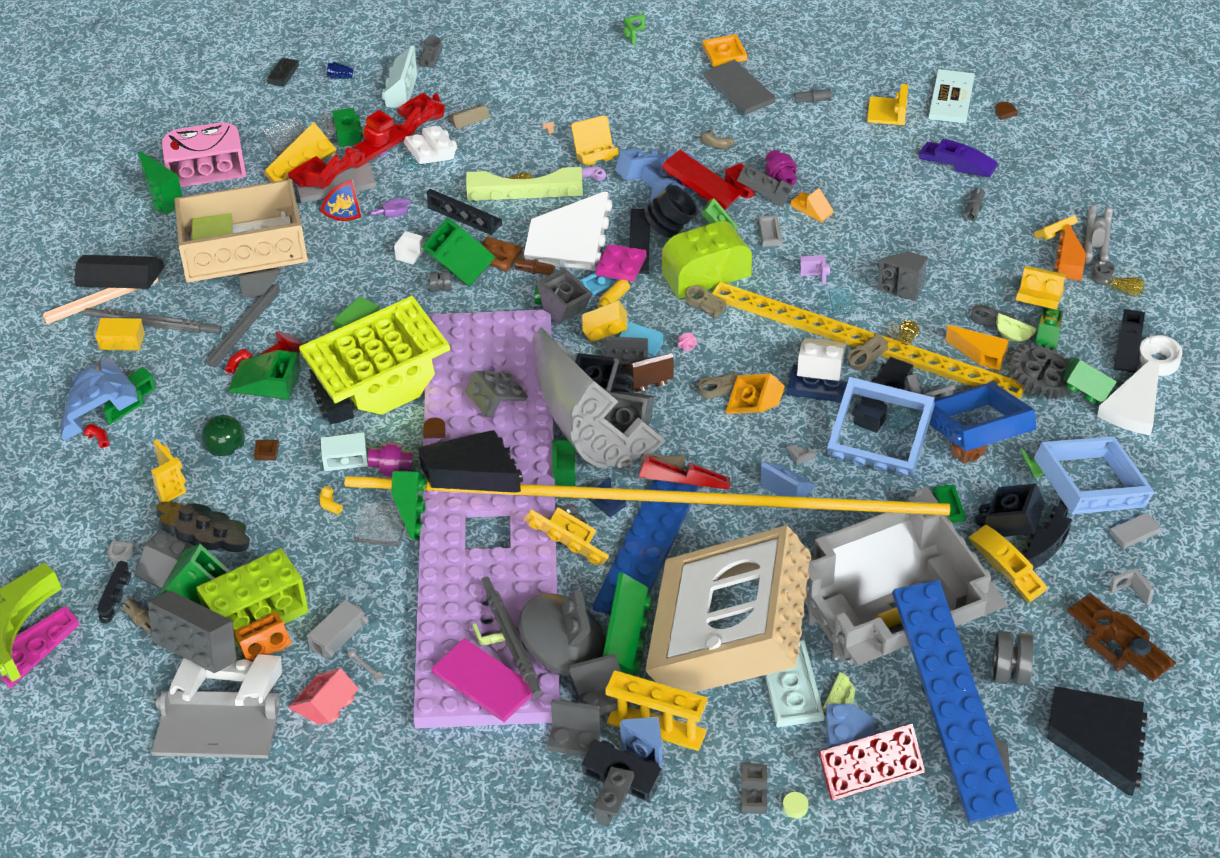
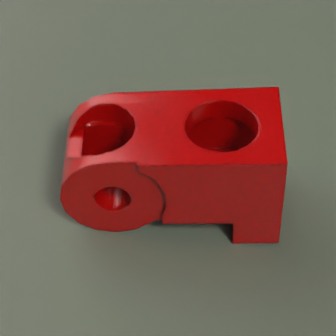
M742 163L726 169L725 181L741 191V197L752 198L755 196V190L737 181L744 167Z

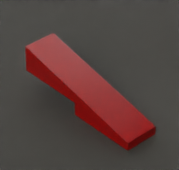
M647 455L644 456L638 474L640 478L728 490L731 485L730 477L690 462L687 469L684 470Z

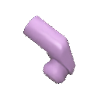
M597 166L583 168L582 178L590 177L597 181H602L605 179L606 173Z

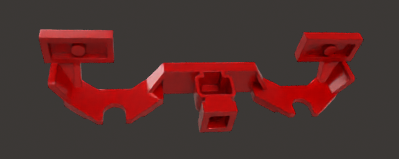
M421 93L397 108V113L406 119L403 124H393L391 117L378 110L366 117L367 125L364 127L363 133L365 140L352 148H346L345 155L340 161L337 154L333 156L328 164L315 156L288 172V178L292 179L300 188L303 186L319 187L323 190L340 173L350 167L359 168L404 141L405 137L411 136L417 127L426 121L442 118L445 105L440 101L437 93L432 98L425 93Z

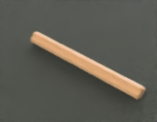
M107 288L44 312L43 318L47 324L81 312L86 308L94 307L138 289Z

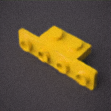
M558 507L550 520L533 510H530L524 519L531 528L543 531L553 541H560L570 551L587 557V560L592 564L603 566L609 557L606 553L589 544L597 531L596 529Z

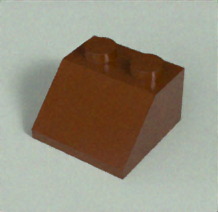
M673 353L624 364L625 374L631 375L634 378V382L632 385H628V387L639 392L647 390L650 384L655 383L656 387L668 384L667 380L674 378Z

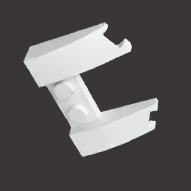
M258 654L254 662L245 659L237 660V662L215 674L184 658L171 684L170 694H174L178 689L185 691L182 694L183 700L190 701L206 678L242 681L235 699V706H242L244 699L248 696L251 698L258 697L259 703H262L282 674L281 656Z

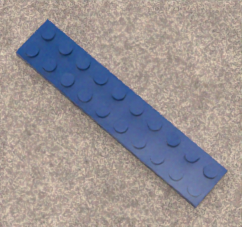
M940 580L894 589L892 595L968 824L1016 813L1018 807Z

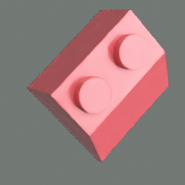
M341 668L317 674L288 707L318 725L331 724L339 717L340 714L338 712L342 707H346L354 700L353 695L359 688Z

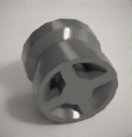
M1108 261L1095 263L1092 280L1099 285L1110 284L1113 280L1114 265Z

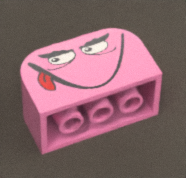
M222 122L176 129L166 134L162 140L165 166L178 175L181 187L246 177L239 132L230 123Z

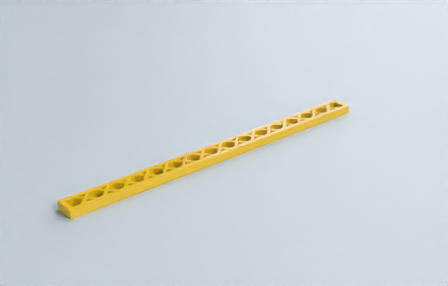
M719 282L712 292L713 295L725 301L727 305L834 341L846 342V345L855 348L859 345L862 346L874 336L873 332ZM721 291H725V292H728L729 294H727V295H721L720 292H721ZM746 298V299H748V300H746V301H739L738 299ZM764 304L766 307L760 308L757 305ZM782 310L785 313L778 314L775 311ZM800 316V317H803L804 319L796 320V319H794V317ZM814 323H821L822 325H821V326H815V325H813V324H814ZM834 329H839V330H841V332H837V333H836V332H833L832 330H834ZM857 335L860 336V338L854 339L851 338V336ZM882 336L888 342V350L881 355L882 357L888 359L893 357L910 363L915 368L972 387L986 384L989 381H995L998 383V386L1018 399H1021L1025 391L1023 390L1024 385L1017 384L1015 379ZM896 348L899 351L893 352L889 349ZM913 354H914V355H917L918 357H917V358H911V357H909V355H913ZM930 361H935V362H937L938 364L932 365V364H929L928 362H930ZM953 367L956 368L957 371H950L948 370V368ZM974 374L977 375V377L971 378L968 375ZM1013 387L1019 390L1016 393L1008 390V388Z

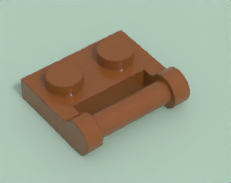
M488 236L481 244L496 257L490 265L501 268V271L504 272L510 270L522 253L521 246Z

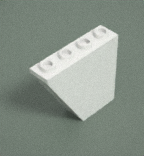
M608 192L596 194L531 219L524 251L525 259H538L539 262L558 267L596 271V267L602 257L601 247L605 246L606 236L604 235V230L608 229L609 226L607 214L608 211L611 212L612 200L609 199Z

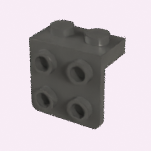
M475 371L465 390L486 417L494 416L501 400L526 401L528 395L523 391L524 389L506 371Z
M918 373L908 375V380L904 381L907 391L930 397L940 394L941 397L954 394L953 390L957 389L955 383L923 393Z

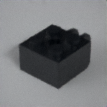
M577 353L575 363L606 391L631 392V389L625 385H632L634 378L631 375L622 374L618 359L615 357Z
M1036 483L998 487L992 502L979 507L980 514L976 515L975 522L980 526L988 525L1003 537L1035 534L1045 502Z

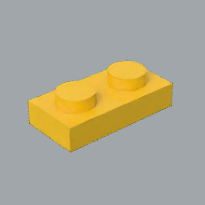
M1075 215L1064 218L1035 231L1034 235L1037 239L1044 237L1045 240L1057 236L1055 232L1059 230L1060 232H1065L1066 224L1071 226L1077 223V218Z

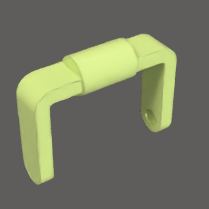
M472 624V629L479 645L505 641L502 632L481 637L477 624Z

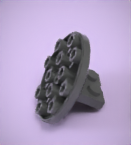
M574 590L569 597L553 593L537 595L527 602L519 615L518 626L524 648L553 674L571 676L569 671L570 665L603 657L606 642L604 632L596 618L585 608L582 591Z

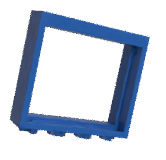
M994 382L934 399L935 406L929 423L930 426L964 451L1037 429L1035 409ZM986 405H990L1005 415L969 427H965L951 417Z

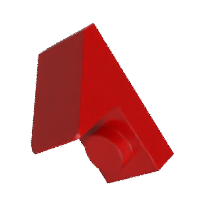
M276 331L277 344L261 353V355L276 350L300 353L299 346L304 345V343L294 335Z

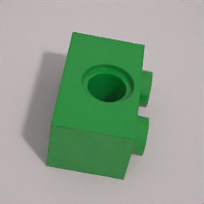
M354 107L332 111L339 147L360 143V137H363V128L360 126V116L355 114Z

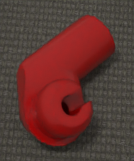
M247 349L239 350L230 357L225 371L234 374L239 362L251 358L252 353L248 352Z

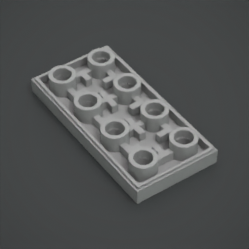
M369 162L359 168L350 167L340 173L323 190L319 187L303 186L300 188L295 184L301 203L324 199L336 186L349 180H353L356 192L376 188V182Z

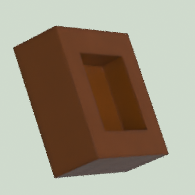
M257 440L254 459L276 461L279 440Z

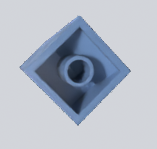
M826 704L827 748L875 734L874 717L853 704Z

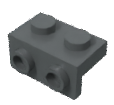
M608 336L606 337L605 356L618 359L621 370H624V364L648 358V339Z
M614 767L610 768L594 805V814H596L600 825L609 827L613 815H619L634 779L633 771Z

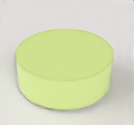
M799 792L787 794L783 800L785 814L792 818L804 816L808 811L807 797Z

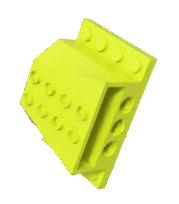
M410 296L299 346V349L334 403L350 397L359 410L382 415L421 396L435 374L432 358L450 351V346L415 298Z

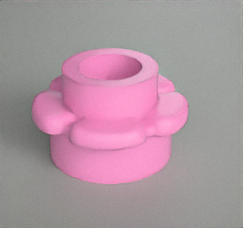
M685 333L679 336L678 348L684 351L693 350L697 344V338L692 333Z

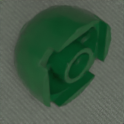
M218 415L210 418L205 423L201 432L203 448L214 456L231 455L239 447L241 449L245 442L242 425L236 418L230 415Z

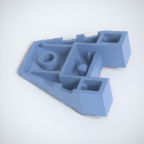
M641 149L622 150L620 152L615 171L624 180L631 181L632 179L641 178L653 188L650 197L651 202L670 184L679 186L689 195L694 192L693 189L685 187L676 177L668 175L666 170L662 168L663 163L676 152L667 151L666 155L658 154L657 150H651V153H642ZM686 153V154H688L689 156H691L693 159H695L696 161H698V160H697L694 156H692L690 153Z

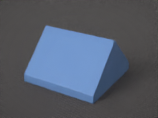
M763 462L761 465L760 486L777 496L806 497L816 486V484L780 464Z
M649 717L623 720L620 723L621 751H631L637 755V758L644 761H654L662 768V742L659 718Z

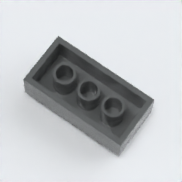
M171 590L148 601V616L152 631L151 638L154 643L214 674L237 662L232 620Z

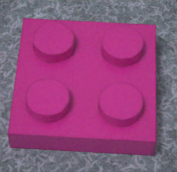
M608 244L596 267V276L635 282L647 257L646 250Z

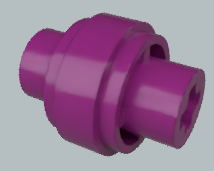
M779 150L770 151L765 157L767 162L765 165L766 175L779 182L782 180L793 186L797 181L795 176L797 165L790 155L781 153Z
M387 441L382 443L381 448L369 447L367 466L379 468V474L392 477L393 471L412 470L413 452L402 451V445H398V442Z

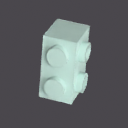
M364 433L321 438L324 471L365 467L368 465Z

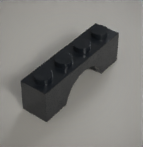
M890 357L886 364L883 363L881 365L878 376L873 377L871 382L905 390L904 381L908 380V375L913 374L914 365ZM862 396L861 402L854 406L852 412L854 425L878 433L886 420L888 405L883 401Z

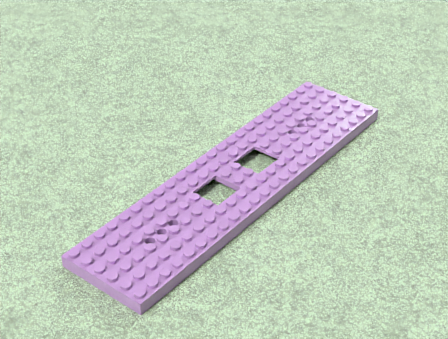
M544 310L428 314L430 320L449 343L450 351L432 358L435 374L425 387L424 422L433 417L441 418L445 422L446 438L424 439L423 437V446L495 430L498 437H502L504 447H510L511 459L514 458L517 470L520 469L522 472L523 482L520 484L555 485L552 459L554 418L545 404L538 383L535 365V343L533 342V336L540 327L546 330L552 338L551 314ZM475 371H506L524 389L523 391L528 395L526 401L501 400L494 416L486 417L465 390ZM424 491L423 500L426 503V510L424 514H421L420 521L423 525L421 527L414 691L415 728L552 723L551 702L553 699L560 700L559 674L551 673L528 650H526V653L537 674L536 680L541 688L542 695L538 698L532 696L505 723L433 674L432 667L465 638L521 676L506 641L479 645L473 632L472 624H477L481 637L501 632L490 606L482 604L487 601V594L481 583L483 577H489L494 589L499 592L521 642L523 641L519 632L518 620L523 607L530 599L537 595L545 593L557 594L556 541L550 539L543 531L531 528L528 522L524 520L530 510L550 520L556 510L555 497ZM510 516V548H473L465 550L466 518ZM485 619L493 620L490 624L482 623Z

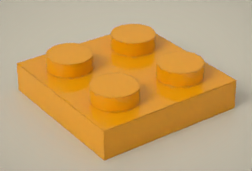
M737 34L702 40V47L712 67L720 66L732 60L737 62L747 61V53Z

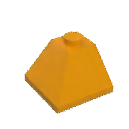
M771 373L737 375L725 413H761L775 407L780 403L785 386Z

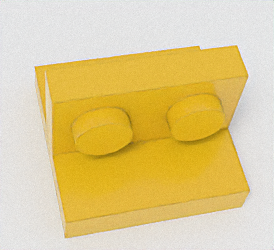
M1025 266L1016 300L1057 310L1064 293L1066 274Z

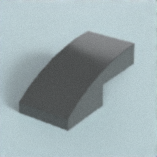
M742 764V813L767 814V765Z

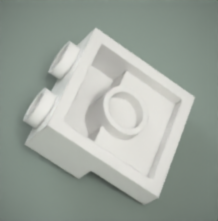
M440 126L423 128L422 135L407 136L404 140V144L419 164L453 159L457 149L456 142L449 139L448 131L443 130Z

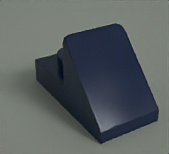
M611 478L596 480L587 487L612 488ZM587 498L609 517H612L626 507L625 500Z

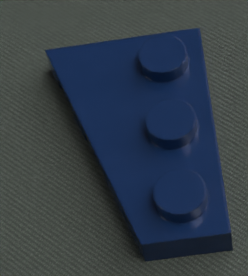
M793 364L787 387V395L835 401L837 403L842 402L848 382L797 376L798 365Z

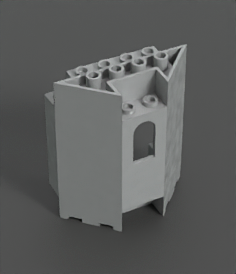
M886 512L815 539L814 555H811V561L809 562V579L806 584L807 596L804 603L808 607L807 620L809 625L818 622L833 644L832 660L841 659V662L844 663L854 662V665H861L909 646L902 623L887 628L880 617L875 619V615L892 609L890 604L895 602L892 592L897 588L940 580L955 627L1009 606L996 589L988 569L980 564L977 555L973 551L971 552L964 538L958 535L952 522L946 519L944 515Z

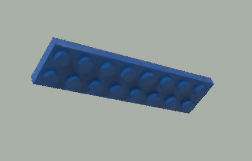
M654 479L649 490L698 492V486ZM643 501L593 603V610L611 615L619 572L630 576L648 587L649 596L692 503Z

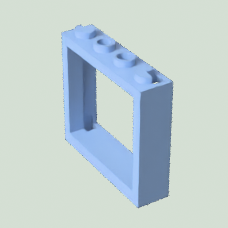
M849 377L827 447L828 454L839 461L844 459L852 460V463L858 466H865L867 464L873 466L878 471L885 472L887 469L894 471L898 476H913L935 406L934 397ZM853 394L923 411L908 462L837 444Z
M1115 437L1042 442L1034 456L1035 461L1071 514L1146 507L1154 493L1151 486ZM1104 457L1125 488L1080 492L1059 461Z

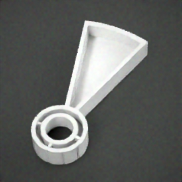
M1154 335L1144 339L1140 344L1138 364L1141 368L1099 405L1097 417L1123 429L1151 435L1158 375H1170L1179 368L1182 358V348L1179 343L1163 335ZM1162 354L1166 356L1168 359L1158 360L1153 358L1151 355Z

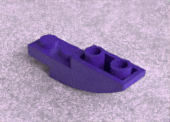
M942 139L940 143L927 141L919 152V157L922 160L954 165L957 172L990 178L998 166V162L981 151L948 139Z

